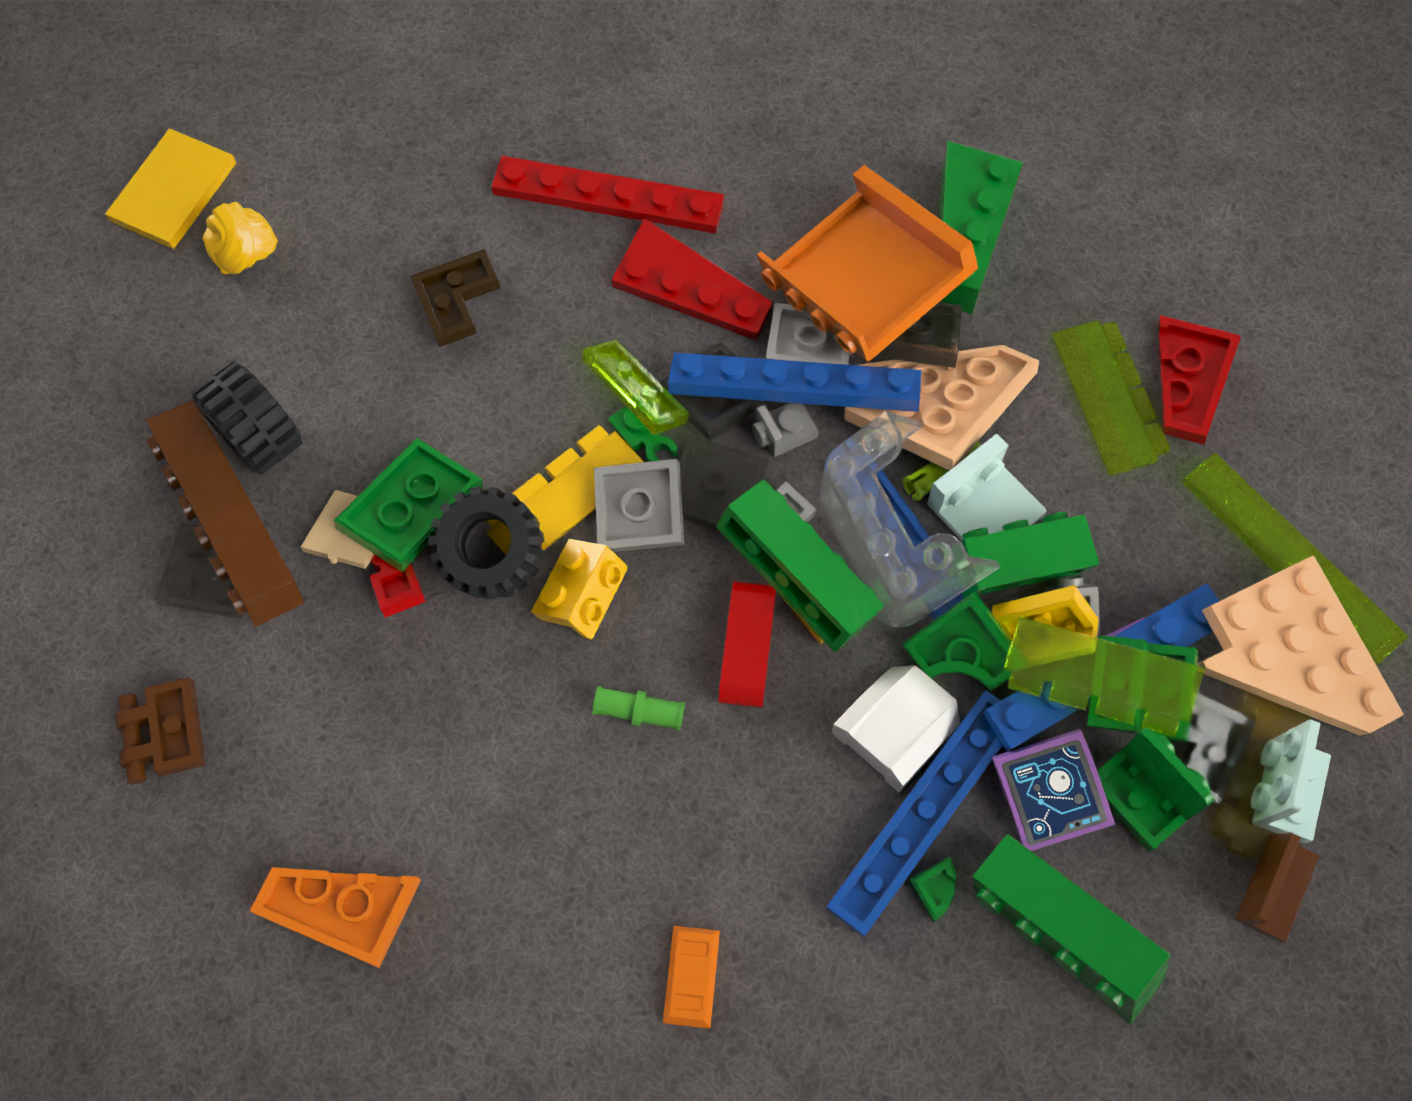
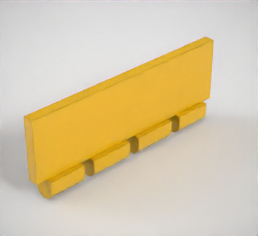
M598 425L576 442L578 448L585 454L583 457L580 458L570 447L544 468L553 479L549 484L540 473H537L512 493L538 519L540 523L539 528L543 532L545 540L542 543V550L545 551L596 510L595 467L643 463V460L616 431L609 435ZM487 520L486 523L492 528L487 532V536L506 556L511 546L510 530L501 521Z

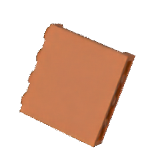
M863 165L852 174L858 190L854 195L775 261L762 251L757 254V257L763 268L760 275L774 292L778 289L781 290L790 305L798 312L804 309L821 332L826 333L830 331L835 335L838 344L846 353L852 355L855 352L868 363L978 269L973 244L970 240L870 168Z

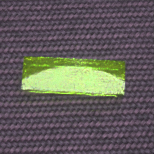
M616 339L584 348L581 360L653 435L686 424L689 412Z

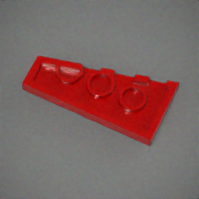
M645 218L611 279L612 287L756 341L772 310L773 302Z

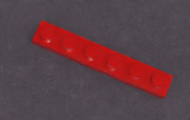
M502 155L491 186L493 195L643 221L645 218L651 223L714 234L717 233L724 206V194Z

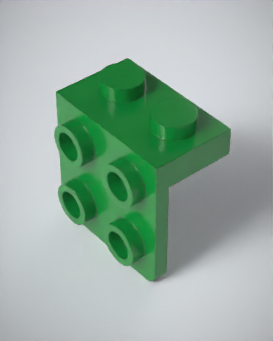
M1147 727L1141 730L1122 750L1097 770L1111 812L1149 853L1155 850L1187 820L1204 810L1215 800L1209 791L1210 786L1206 779L1196 770L1188 769L1175 755V748L1165 736L1158 732L1154 733Z

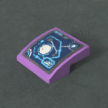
M1080 729L992 757L1020 842L1030 851L1115 825L1093 758Z

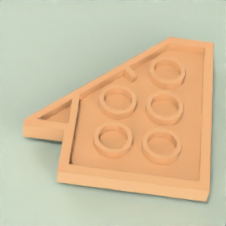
M1005 345L859 364V366L922 370L919 412L845 407L844 420L950 471L961 462L1036 375L1039 360Z
M1314 555L1202 610L1223 651L1197 663V672L1358 736L1372 733L1404 715Z

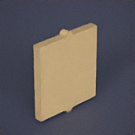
M338 490L333 492L301 546L303 552L327 558L331 564L342 562L363 569L367 568L374 554L337 530L334 525V519L357 497L356 495Z

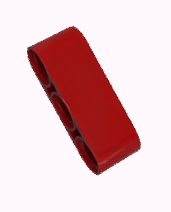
M733 581L718 703L763 708L776 590L771 585Z

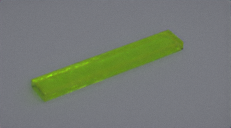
M1216 452L1185 476L1182 483L1275 573L1314 555L1376 665L1382 662L1409 637Z

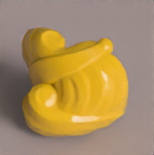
M236 201L230 204L223 203L212 210V215L206 219L207 229L202 237L208 255L220 269V272L234 275L240 274L244 269L252 267L257 260L267 258L275 251L278 243L267 220L253 209L243 208Z

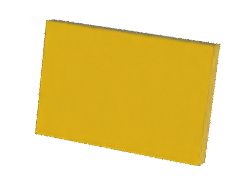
M169 128L105 215L110 222L171 249H175L236 165V161L230 153Z

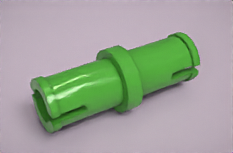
M598 686L592 714L631 720V725L640 727L642 722L674 728L680 731L685 702L646 696V691L638 690L637 694Z

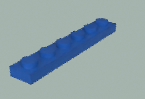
M674 353L668 388L669 394L919 412L922 370Z
M1206 583L1113 637L1144 639L1152 644L1189 647L1213 633L1202 610L1219 602V599ZM1096 652L1071 660L983 712V715L1007 752L1090 704Z
M984 691L826 906L827 911L862 938L871 929L992 761V757L1002 747V743L983 715L986 709L1000 702L998 698L988 691Z

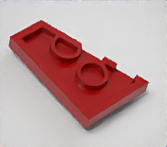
M1160 315L1158 334L1163 434L1205 445L1241 335Z

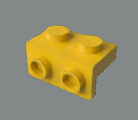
M568 539L531 613L542 621L571 627L583 638L593 639L627 571V565L606 545Z
M1075 585L993 605L992 615L1029 662L1023 669L1091 655L1096 652L1099 618Z

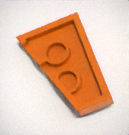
M272 867L250 912L380 968L421 879L415 876L391 877L368 873L344 874L321 870Z

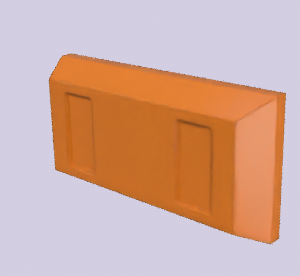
M673 926L663 1024L710 1029L720 930Z

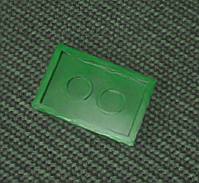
M416 438L334 519V525L337 530L403 572L428 546L429 536L435 535L436 529L432 528L431 524L434 518L440 520L444 512L439 510L445 502L449 505L454 503L456 500L453 496L461 491L467 495L471 493L470 488H482L483 481L479 476Z

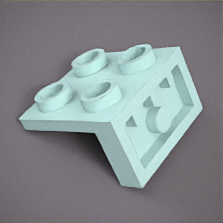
M995 434L933 483L927 505L961 540H963L962 534L974 529L988 528L990 534L1003 531L1002 526L1008 523L1025 519L1028 520L1029 525H1034L1046 514V508L1004 467L1005 464L1002 460L1009 445L998 434Z
M1310 719L1270 739L1266 743L1260 759L1261 765L1265 766L1262 780L1255 787L1251 797V807L1255 809L1252 825L1276 834L1292 832L1301 837L1300 842L1303 844L1313 841L1331 759L1330 754L1315 749L1320 729L1319 722Z

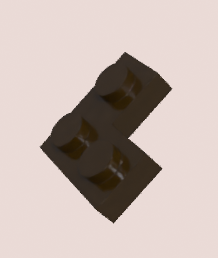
M485 249L411 275L439 347L477 334L465 301L501 288Z

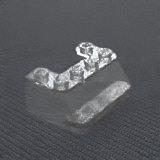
M884 411L829 454L825 463L819 501L857 577L864 584L870 586L875 591L876 597L885 605L878 613L879 619L887 626L903 628L909 627L999 569L1000 566L993 559L969 557L960 540L950 534H934L914 547L875 474L897 458L902 448V442L922 428V426L916 419Z

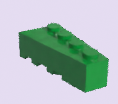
M947 141L941 168L939 219L972 242L978 269L937 304L965 313H973L1015 191L1023 162Z

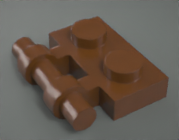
M187 677L144 688L146 705L139 707L135 694H125L118 697L119 712L116 713L115 720L117 730L122 731L124 748L119 753L120 765L126 769L128 784L145 782L147 780L145 765L151 761L154 764V772L161 777L206 765L195 682ZM149 723L151 743L142 745L141 727Z

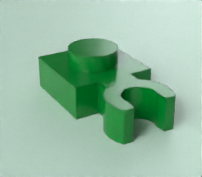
M641 396L608 418L609 426L619 434L634 452H637L642 447L645 449L647 462L660 461L654 454L661 449L667 450L673 458L677 456L675 442L669 437L660 436L666 431V424Z

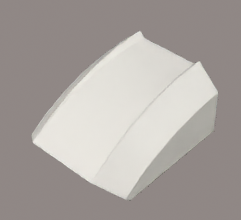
M916 665L891 667L833 724L831 733L844 745H849L883 775L889 785L900 793L959 727L957 700Z

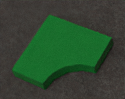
M975 591L902 643L918 667L930 678L942 673H963L978 679L990 691L1029 664Z

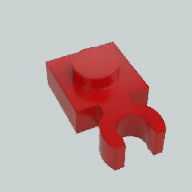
M373 555L371 563L377 573L369 576L379 607L385 618L426 602L412 563L401 572L377 555Z

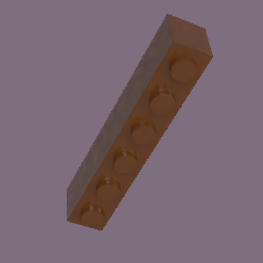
M193 400L147 419L146 422L153 436L147 438L146 441L157 462L166 459L168 465L161 469L172 490L182 489L184 495L177 497L188 521L197 517L200 525L193 528L204 551L214 549L217 556L210 559V562L221 583L228 580L231 581L234 588L227 591V594L238 615L247 612L254 626L257 627L304 604L292 574Z

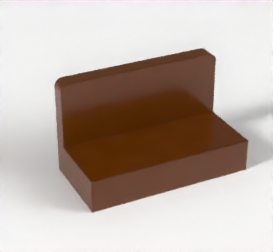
M1292 832L1268 836L1235 918L1236 921L1278 942H1286L1320 857V855L1298 845L1301 837Z

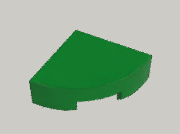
M950 856L908 881L932 922L938 920L948 910L955 894L956 871Z

